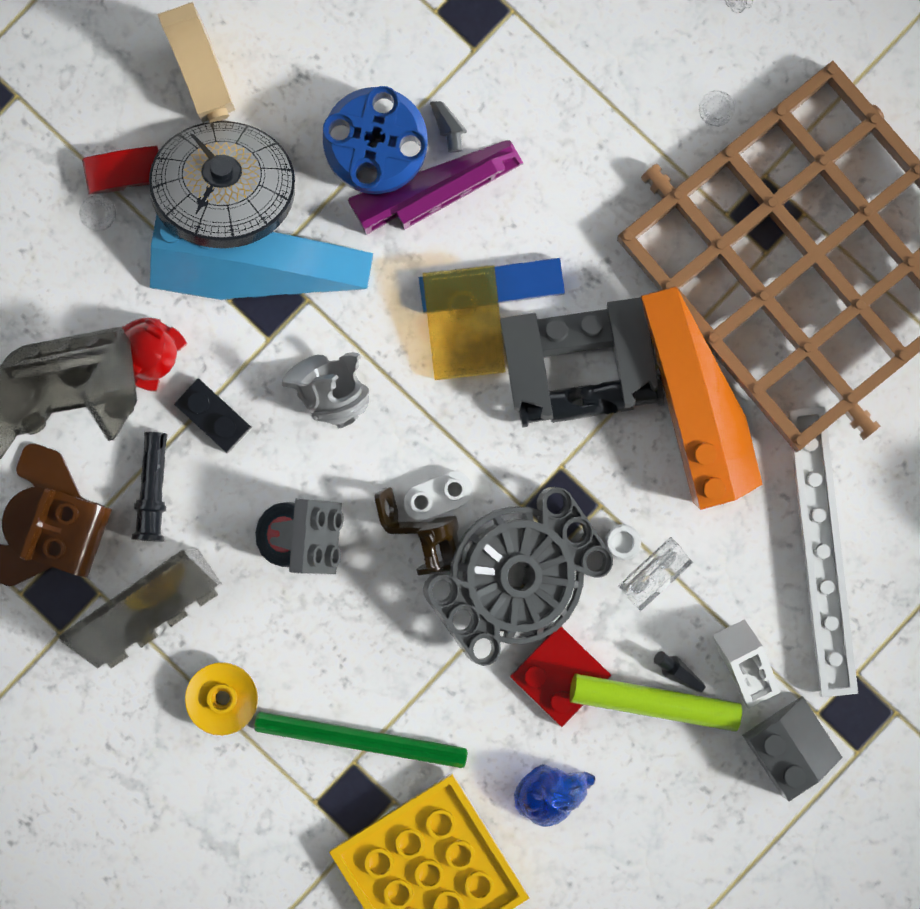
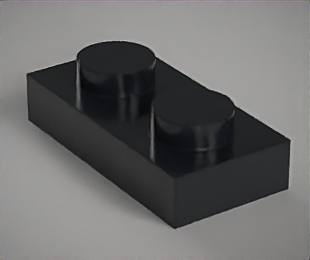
M199 378L174 403L180 411L226 453H229L252 428Z

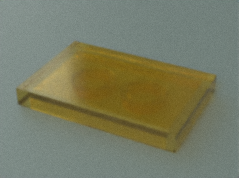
M485 265L422 272L434 380L505 373L495 266Z

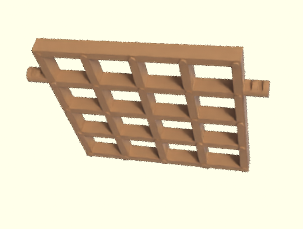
M832 60L677 188L670 184L671 179L667 174L663 175L661 173L662 168L658 164L649 168L641 176V179L645 184L649 183L651 185L650 190L654 194L658 193L662 200L617 237V241L659 291L674 286L678 288L713 355L796 453L844 414L851 420L849 424L852 428L855 429L857 427L861 432L859 436L863 440L874 433L881 426L877 421L873 422L869 418L871 414L868 410L863 411L858 402L920 352V336L904 347L870 307L872 303L906 275L920 290V248L912 253L878 214L879 211L915 183L920 189V160L885 121L881 109L876 105H872ZM826 84H829L859 118L861 123L825 152L794 117L792 112ZM778 125L811 164L773 194L741 157V154ZM872 133L905 171V174L872 201L868 202L838 168L835 162ZM727 166L760 206L721 236L689 196ZM821 175L854 215L817 245L783 204ZM676 208L709 247L672 278H669L637 239ZM770 216L803 257L765 287L732 249V246ZM864 225L898 266L860 296L826 255ZM719 258L752 299L713 330L680 289ZM813 267L847 308L809 339L774 297ZM762 309L796 350L760 380L756 381L724 343L723 339ZM856 317L889 355L891 360L852 390L818 348ZM805 359L840 402L800 433L767 394L766 390Z

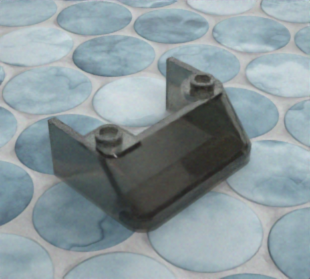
M115 327L24 345L11 352L0 365V459H2L17 435H33L43 430L46 426V421L52 413L83 407L88 408L107 440H115L127 418L134 411L137 403L131 342L122 328Z

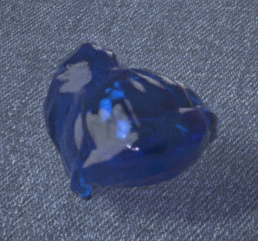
M542 764L522 778L517 785L514 793L515 807L520 815L529 818L536 825L548 827L559 824L585 800L587 789H590L595 784V776L588 772H570L567 774L563 770Z

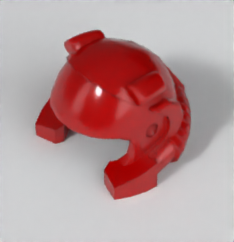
M140 318L122 326L114 338V362L122 377H127L135 382L134 385L139 388L157 392L160 384L159 379L171 371L176 361L177 351H180L188 343L174 327H168L161 322V319Z

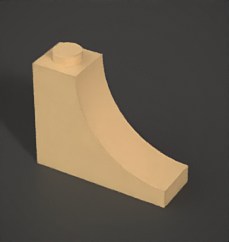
M190 2L157 14L179 64L199 118L202 122L208 120L209 123L227 119L229 113L235 111V107L210 38L194 3Z

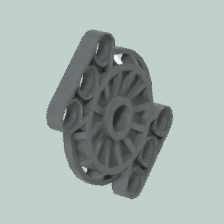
M548 487L539 494L537 509L530 507H506L494 510L478 519L464 533L456 546L451 562L450 576L442 573L431 575L425 581L423 594L467 658L478 665L488 666L499 658L501 652L500 642L527 644L541 640L557 631L570 618L579 602L584 584V574L594 578L607 575L612 568L613 557L572 495L566 489ZM558 493L563 498V507L558 513L553 514L548 510L546 502L551 494ZM519 512L522 513V519L504 521L501 515ZM532 514L537 515L538 523L534 522ZM493 520L494 525L485 529L479 536L474 534L483 524ZM573 522L580 523L583 528V536L577 542H571L567 537V528ZM468 541H471L472 545L466 554L464 563H459ZM593 551H599L603 557V564L596 571H591L587 566V557ZM518 562L527 565L524 567L525 575L522 581L524 587L522 588L512 587L508 581L509 569ZM458 570L463 571L462 580L458 579ZM440 580H446L450 586V594L446 599L437 601L432 594L433 585ZM461 609H466L471 616L470 624L467 628L458 630L453 624L454 614ZM560 615L552 625L544 629V626L554 621ZM500 629L504 630L503 636H500ZM516 632H534L533 635L514 637ZM486 638L491 643V651L487 657L479 659L474 654V645L478 640Z

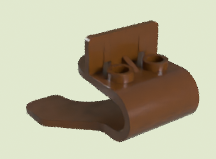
M28 444L21 453L16 472L20 477L33 484L34 487L17 493L8 502L4 510L2 531L8 545L0 544V584L15 586L51 568L88 578L112 509L81 496L60 452L39 444Z

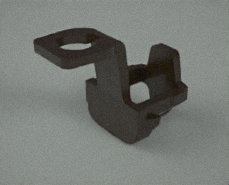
M384 488L376 493L374 499L379 521L387 533L418 534L425 564L416 569L417 575L451 571V562L456 546L459 543L457 517L435 518L430 522H398V508L392 488ZM385 499L389 506V516H387L385 511ZM438 543L442 556V561H438L436 553V545Z

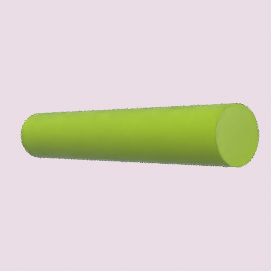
M574 674L570 688V702L734 732L739 729L742 719L741 703L580 674Z

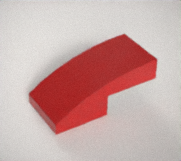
M158 146L126 149L83 158L82 163L88 195L124 191L126 187L149 185L150 169L159 151Z

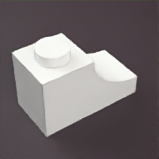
M745 619L713 635L721 658L727 666L748 709L780 693L764 647Z

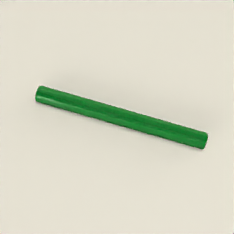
M264 712L257 714L254 725L255 731L259 733L458 768L465 767L468 755L467 749L463 747Z

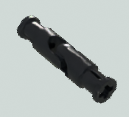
M656 374L658 389L656 391H653L648 383L632 393L636 403L630 408H624L619 380L603 382L597 385L549 391L553 419L550 421L555 423L592 417L599 414L634 410L635 406L656 403L658 406L664 405L661 377L659 374ZM582 398V406L572 404L575 400ZM522 402L519 411L522 428L528 427L529 423L546 421V419L541 418L543 407Z

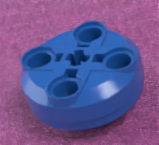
M388 86L363 88L346 95L333 107L323 124V149L327 162L337 178L354 190L368 194L392 192L409 183L424 163L428 147L427 129L424 119L417 107L407 97ZM380 99H388L394 104L393 108L387 113L377 112L374 109V105ZM338 125L348 127L350 129L348 137L343 140L333 139L330 135L334 127ZM375 138H381V142L377 143L376 148L370 147V143H374ZM408 141L416 142L421 148L419 153L412 157L404 155L400 149ZM364 168H371L377 172V177L371 183H362L357 179L358 173Z

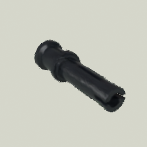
M144 432L140 499L134 503V509L137 511L136 532L132 534L131 540L164 542V536L161 535L162 513L166 511L165 502H162L165 449L168 435L166 433Z

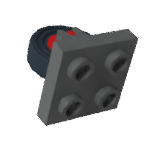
M295 498V503L284 502L274 504L264 511L257 523L255 531L256 545L261 555L271 564L289 567V572L336 574L341 558L338 545L339 533L344 522V516L341 511L342 503Z

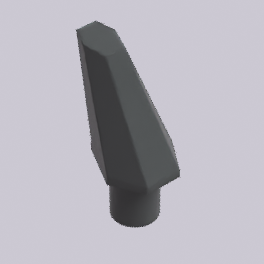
M430 102L440 135L447 136L448 152H461V134L466 133L467 130L444 102Z

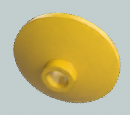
M214 663L200 669L190 680L185 694V705L190 719L201 730L213 735H229L244 728L253 718L258 704V692L253 679L245 670L231 663ZM220 691H225L229 694L230 700L227 704H220L217 701V694Z

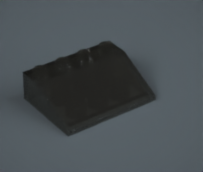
M185 549L58 637L63 644L97 669L106 664L112 669L129 657L126 651L132 646L138 644L140 648H143L159 636L156 632L158 628L166 623L171 628L189 616L185 611L196 602L202 607L218 596L215 589L221 586L222 583L199 549Z

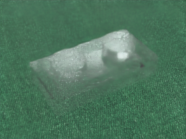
M670 537L641 565L632 571L618 587L633 605L642 611L693 562L681 546Z

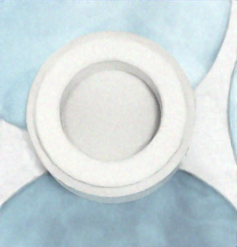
M621 524L612 527L607 532L604 544L611 552L613 558L629 560L639 552L641 537L632 526Z

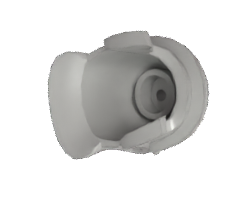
M346 353L339 357V360L329 361L324 355L311 356L291 368L282 379V386L297 390L298 398L302 400L305 407L312 413L311 416L314 420L337 425V428L346 427L356 421L359 417L358 415L364 413L369 403V389L366 385L361 384L355 373L359 367L358 361L361 358L359 353Z

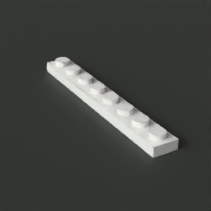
M825 406L787 411L789 420L800 433L826 413ZM827 428L797 453L791 447L820 697L858 694Z

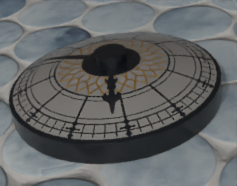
M215 121L189 127L177 133L162 146L151 165L149 188L152 205L156 214L174 234L188 242L204 247L235 248L261 240L272 233L285 220L294 201L295 174L292 162L284 148L267 133L243 123Z

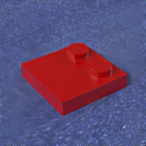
M561 626L557 631L548 635L510 677L547 714L563 727L583 706L582 704L570 702V688L574 674L609 679L612 675Z

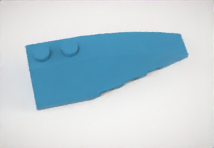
M156 214L151 243L150 288L216 300H232L233 298L246 297L258 298L285 294L298 295L311 292L368 289L373 253L272 232L261 240L235 248L204 247L188 242L174 234Z

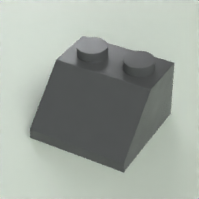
M803 696L742 735L781 796L787 801H791L820 782L842 759V755Z

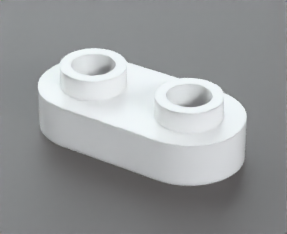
M449 472L410 488L404 497V509L415 520H428L465 505L472 496L473 486L465 474ZM456 482L461 485L462 492L460 495L451 496L448 493V486L451 483ZM418 496H425L428 499V506L423 510L415 507L414 501Z

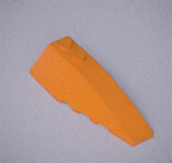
M674 286L641 295L692 502L700 510L735 501L763 485L746 416L678 288Z

